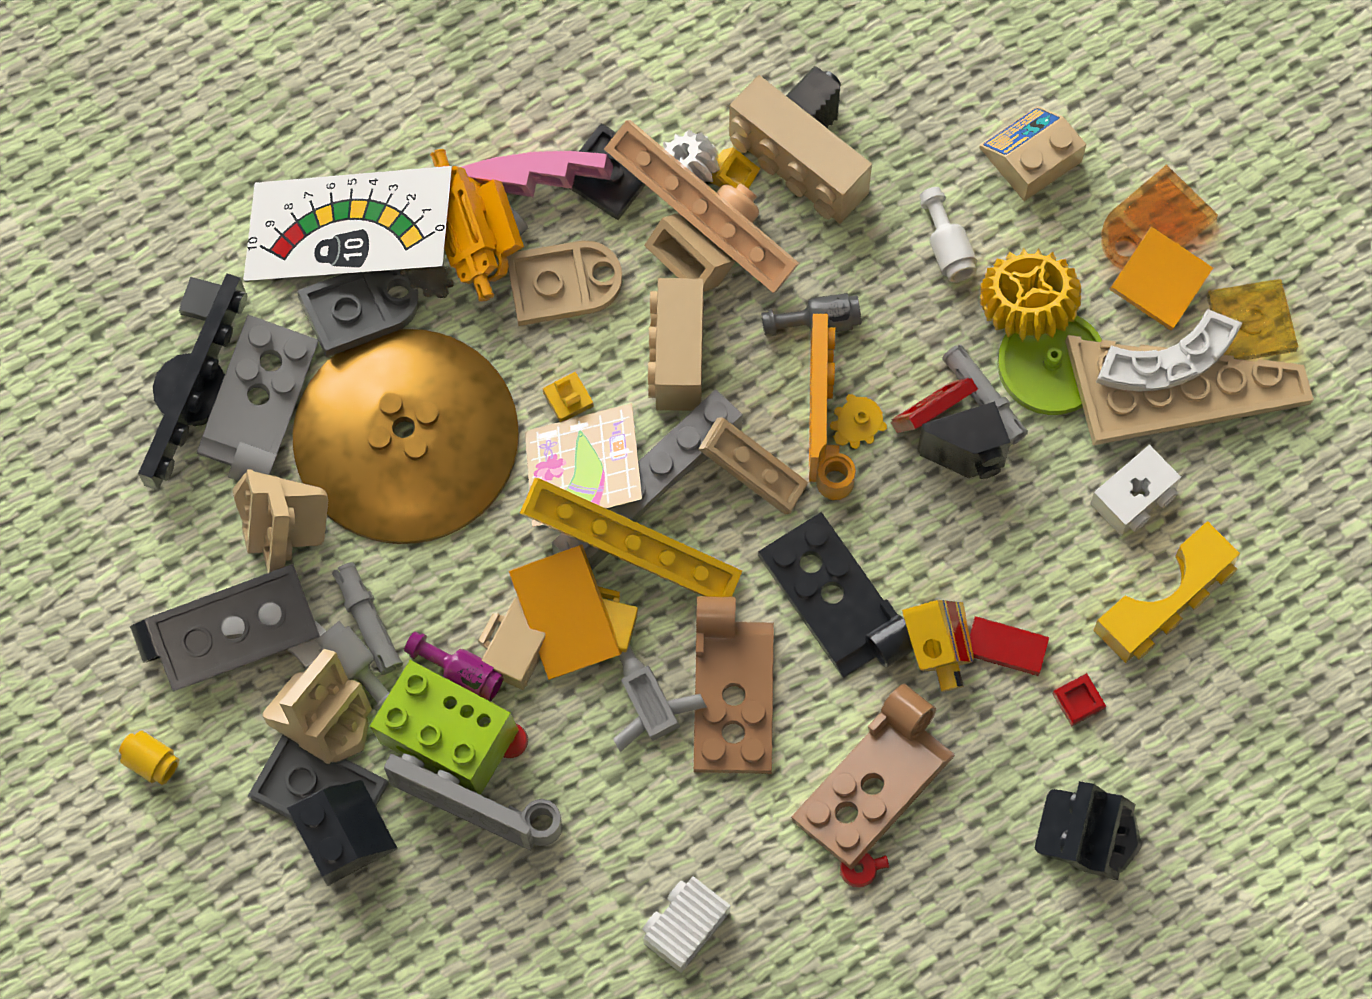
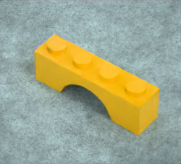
M1208 521L1205 522L1180 545L1175 557L1181 572V582L1179 588L1172 595L1153 602L1139 601L1125 595L1097 620L1093 631L1125 663L1134 655L1140 660L1154 647L1155 643L1152 639L1158 633L1163 631L1166 635L1169 634L1183 620L1179 615L1188 606L1195 610L1209 597L1210 593L1207 589L1217 581L1222 585L1237 571L1234 564L1240 553Z

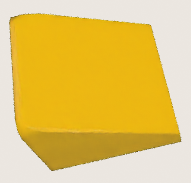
M734 147L722 150L719 154L720 158L717 160L720 170L712 173L713 182L710 183L720 188L723 185H730L736 188L739 184H742L749 189L760 168Z

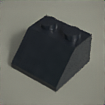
M994 401L922 424L918 451L920 456L962 476L972 478L979 475L980 479H987L999 474L1001 468L1005 466L1011 442Z
M362 780L322 789L287 807L327 886L398 850Z

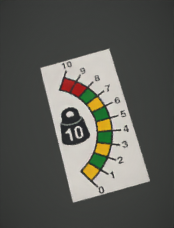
M452 166L255 183L243 281L442 266Z

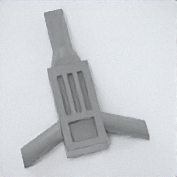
M630 645L627 652H622V654L618 655L623 665L624 678L621 681L639 715L613 738L620 752L645 730L653 741L680 728L675 714L707 707L701 694L667 701L649 665L645 667L636 658Z

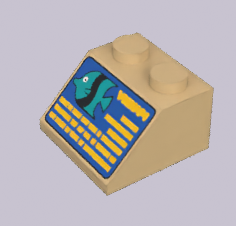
M1036 106L979 145V148L1022 200L1026 201L1080 164L1083 160L1086 143L1064 117Z

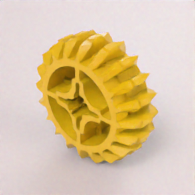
M1023 248L1018 256L1009 252L1006 260L997 258L994 267L987 268L985 278L980 286V304L987 321H993L996 331L1005 328L1008 338L1015 333L1019 334L1022 342L1027 336H1034L1039 341L1041 334H1047L1053 338L1056 329L1065 331L1068 322H1074L1077 311L1081 306L1080 280L1077 279L1075 268H1068L1066 259L1056 261L1054 252L1047 256L1042 255L1039 248L1035 254H1028Z

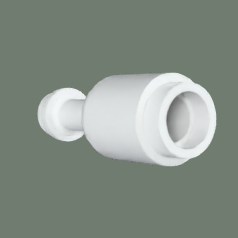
M931 187L924 190L920 194V204L923 209H929L937 229L930 237V244L940 270L944 276L948 277L950 282L964 281L972 277L977 271L975 267L977 259L965 229L959 224H950L942 204L946 197L939 187Z

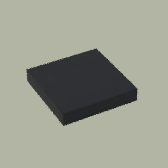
M601 123L579 152L607 154L613 165L611 179L606 180L575 175L572 189L570 190L616 220H619L645 187V184L604 150L616 132Z

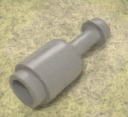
M338 621L315 640L321 647L319 652L321 653L323 649H327L337 653L347 678L360 681L376 700L377 706L375 710L377 711L383 705L389 692L370 670V664L374 660V656L349 626L345 628Z

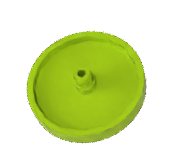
M1077 315L1074 322H1068L1065 331L1056 329L1053 338L1047 334H1041L1039 341L1034 336H1027L1022 342L1017 333L1009 338L1005 334L998 353V372L1008 394L1026 409L1045 415H1063L1082 408L1065 340L1070 335L1081 337V340L1101 342L1102 338L1091 324Z

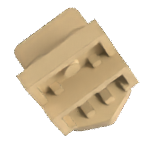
M253 469L247 470V473L242 476L233 488L234 500L243 521L242 532L247 553H263L268 573L285 567L286 561L292 559V547L318 546L324 542L328 496L322 488L255 472Z
M323 649L305 672H298L291 677L264 710L263 717L267 725L297 742L301 748L320 758L324 763L330 764V762L337 763L364 750L369 725L367 716L372 711V708L361 683L347 678L337 653Z

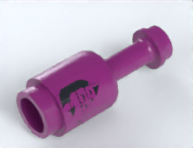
M416 631L411 634L404 647V652L409 654L411 658L415 659L419 655L444 669V678L490 702L497 695L504 680L503 675L494 671V667L483 662L482 658L465 649H458L453 655L448 654L426 642L427 635L419 634Z

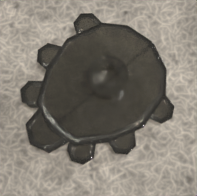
M444 264L438 267L400 269V273L403 276H408V279L411 281L410 287L415 290L418 288L423 289L425 297H431L435 294L438 298H446L449 294L448 288L454 286V281L447 279V275L452 273V269L448 266L444 267Z

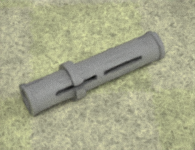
M961 344L948 350L942 357V360L954 372L958 380L968 377L973 379L978 390L970 395L977 404L981 406L995 401L1010 439V446L1021 441L1027 435L1028 430L1010 409L1011 403L1008 399L1001 397L994 389L990 381L970 358Z
M354 562L339 566L338 570L332 572V575L346 600L344 606L347 612H351L355 618L360 632L374 656L380 674L385 675L396 670L395 665L397 668L401 667L403 662L399 658L373 604L375 598L372 592H367Z

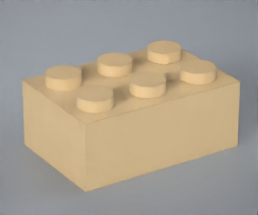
M658 278V291H650L651 318L649 326L650 362H648L649 398H656V410L693 411L701 403L703 279Z

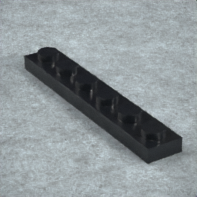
M228 273L225 275L138 472L146 487L159 491L163 480L167 481L173 472L175 464L174 454L178 446L182 447L187 440L189 434L188 423L192 413H198L204 399L203 388L207 379L212 380L216 374L219 364L217 357L221 347H226L231 340L233 326L231 325L236 313L241 314L245 308L247 293L240 277Z

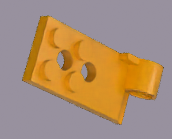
M813 314L810 351L809 482H816L819 492L824 497L831 500H840L852 492L856 469L851 458L839 453L840 445H826L827 399H833V386L835 382V363H833L835 327H828V314ZM832 471H839L844 474L846 479L835 483L828 480L826 475Z

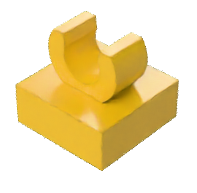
M576 371L542 388L543 394L560 422L569 420L594 407V403Z

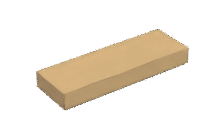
M723 417L715 420L698 449L784 514L792 512L809 483Z

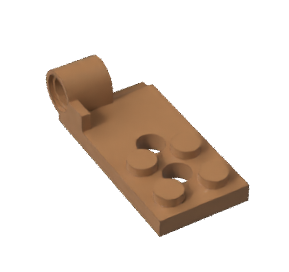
M697 596L695 695L701 694L707 707L695 710L693 772L772 774L774 623L735 622L736 597ZM733 686L739 687L745 693L744 701L735 706L727 704L722 696L727 688ZM737 724L742 727L745 735L740 742L729 743L723 738L722 731L727 725Z
M906 684L897 687L886 699L878 716L868 725L869 733L791 816L792 821L852 870L954 758L955 755L952 751L925 731L935 716L936 708ZM871 778H877L884 783V787L878 794L869 795L862 790L863 784ZM843 807H853L858 811L857 818L851 823H841L836 819L838 811Z

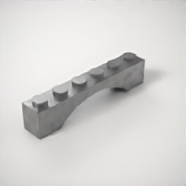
M715 389L638 461L642 499L606 509L636 522L677 481L709 459L698 449L715 420L723 417L741 431L743 414ZM561 533L552 541L553 554L582 544L592 570L609 555L564 533Z

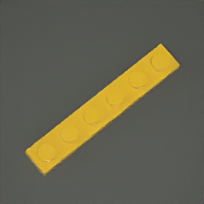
M534 478L519 513L704 597H732L742 574V570L540 478Z

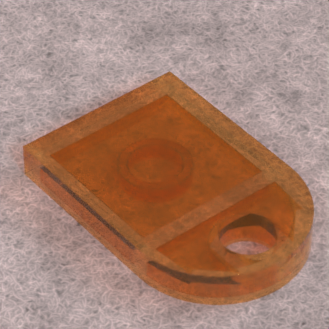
M1166 164L1109 213L1101 231L1102 249L1108 260L1122 270L1131 256L1120 255L1115 249L1116 243L1128 241L1136 249L1149 228L1153 227L1184 248L1216 221L1218 214Z

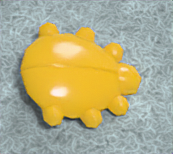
M848 394L846 397L847 403L843 407H836L834 409V414L838 416V420L832 421L830 428L837 431L834 435L836 444L844 446L850 442V446L857 449L860 447V441L865 440L867 444H872L874 442V435L877 434L878 430L882 432L886 430L887 424L883 421V412L875 401L867 397H856L853 394Z

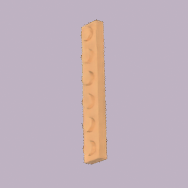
M631 120L625 121L604 148L606 152L771 292H777L799 265V262Z

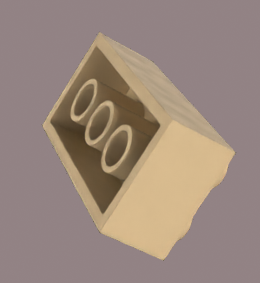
M760 75L729 105V136L732 144L743 153L749 151L758 158L759 165L771 175L777 173L786 181V186L793 194L798 197L804 195L812 201L815 210L825 219L829 220L832 217L841 224L869 194L872 163Z

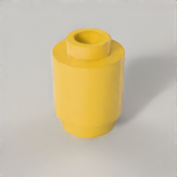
M143 730L135 735L130 733L123 740L119 748V753L122 754L120 763L151 783L158 782L164 785L175 773L180 761L174 755L173 749Z

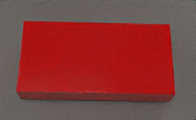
M977 616L974 618L969 635L973 658L1039 676L1050 637Z

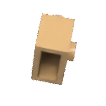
M679 213L663 217L644 245L678 278L703 279V292L718 287L736 262Z

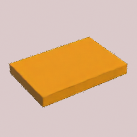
M582 544L509 570L529 628L546 634L539 655L548 680L622 654Z

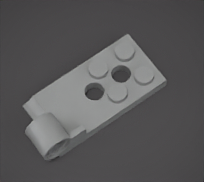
M247 315L196 454L230 465L228 478L237 481L249 469L270 475L316 350L318 339ZM267 354L275 355L279 358L281 367L276 371H267L261 366L260 359ZM253 388H261L267 392L269 400L265 404L255 405L249 401L247 393Z
M390 754L384 766L391 786L531 851L534 844L539 846L550 845L561 835L562 820L560 811L549 800H534L522 812L511 806L507 808L458 785L460 780L445 771L439 770L436 775L423 769L425 764L411 755L403 754L402 758ZM539 815H547L553 820L550 828L544 831L535 830L531 823Z

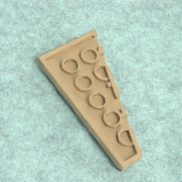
M1070 335L1065 340L1093 445L1310 405L1314 400L1304 365L1261 359L1257 362L1239 360L1229 355H1223L1213 366L1196 378L1171 388L1156 391H1127L1111 388L1096 383L1111 345L1131 351H1161L1167 348L1142 344L1139 347L1116 344V341L1101 340V342L1081 340V337Z

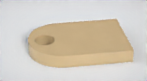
M576 241L518 251L507 257L518 326L599 312L614 302L622 287V268L617 256L608 247L598 242ZM606 266L613 270L614 275L609 281L600 282L593 277V272L598 267Z

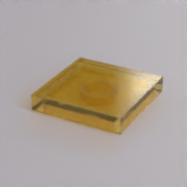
M1281 279L1208 291L1206 296L1211 311L1242 323L1237 336L1223 355L1234 356V359L1250 360L1297 351L1298 343Z

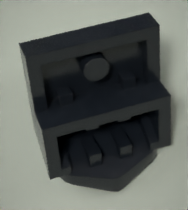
M1079 781L1077 792L1052 789L1046 796L1035 842V850L1042 856L1068 862L1083 872L1118 881L1119 874L1126 869L1142 848L1138 823L1134 814L1136 804L1122 795L1107 793L1093 783Z

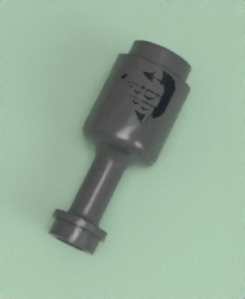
M848 293L810 298L807 301L806 309L802 311L775 315L771 309L768 310L769 312L761 313L764 335L772 334V336L776 335L777 329L808 326L812 330L813 314H828V327H835V332L853 330V326L862 324L858 296H848Z

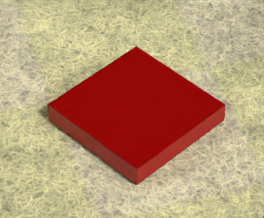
M969 377L949 382L891 419L890 423L897 433L915 430L977 391L978 387L973 379Z

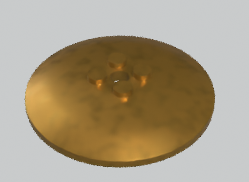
M400 329L332 356L317 371L303 392L295 414L292 433L294 459L299 476L304 484L320 487L325 490L328 496L327 516L344 529L356 535L374 541L393 544H414L442 538L462 529L482 515L493 504L505 487L515 464L519 442L518 419L512 395L494 366L478 351L453 337L438 332L418 329ZM401 422H410L415 426L413 434L406 438L396 436L394 429Z

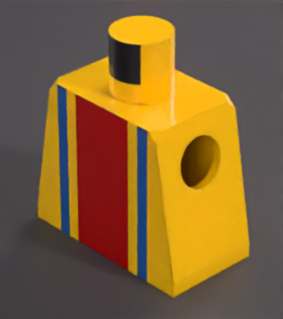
M935 600L903 609L904 620L920 670L937 672L941 692L964 687L959 666L973 662V653L963 602Z

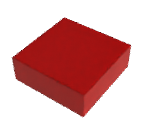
M1087 673L1059 687L1052 693L1071 726L1106 709V704Z

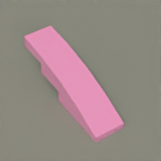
M578 151L528 152L490 158L461 166L465 168L468 177L478 181L481 185L486 184L492 179L502 181L506 193L528 197L534 196L536 183L572 189L575 175L610 180L613 165L607 154Z

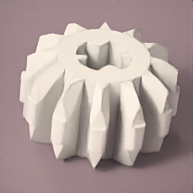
M688 130L683 137L675 133L672 142H663L664 149L703 182H713L712 173L720 170L717 161L720 157L714 144H711L707 136L703 135L702 132L695 134Z

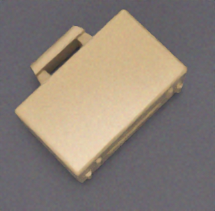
M514 598L505 616L497 613L491 615L478 642L487 649L482 661L494 667V671L502 674L504 682L524 690L540 660L539 651L546 634L529 628L519 598ZM500 623V626L496 634L490 642V637L492 636L497 624Z

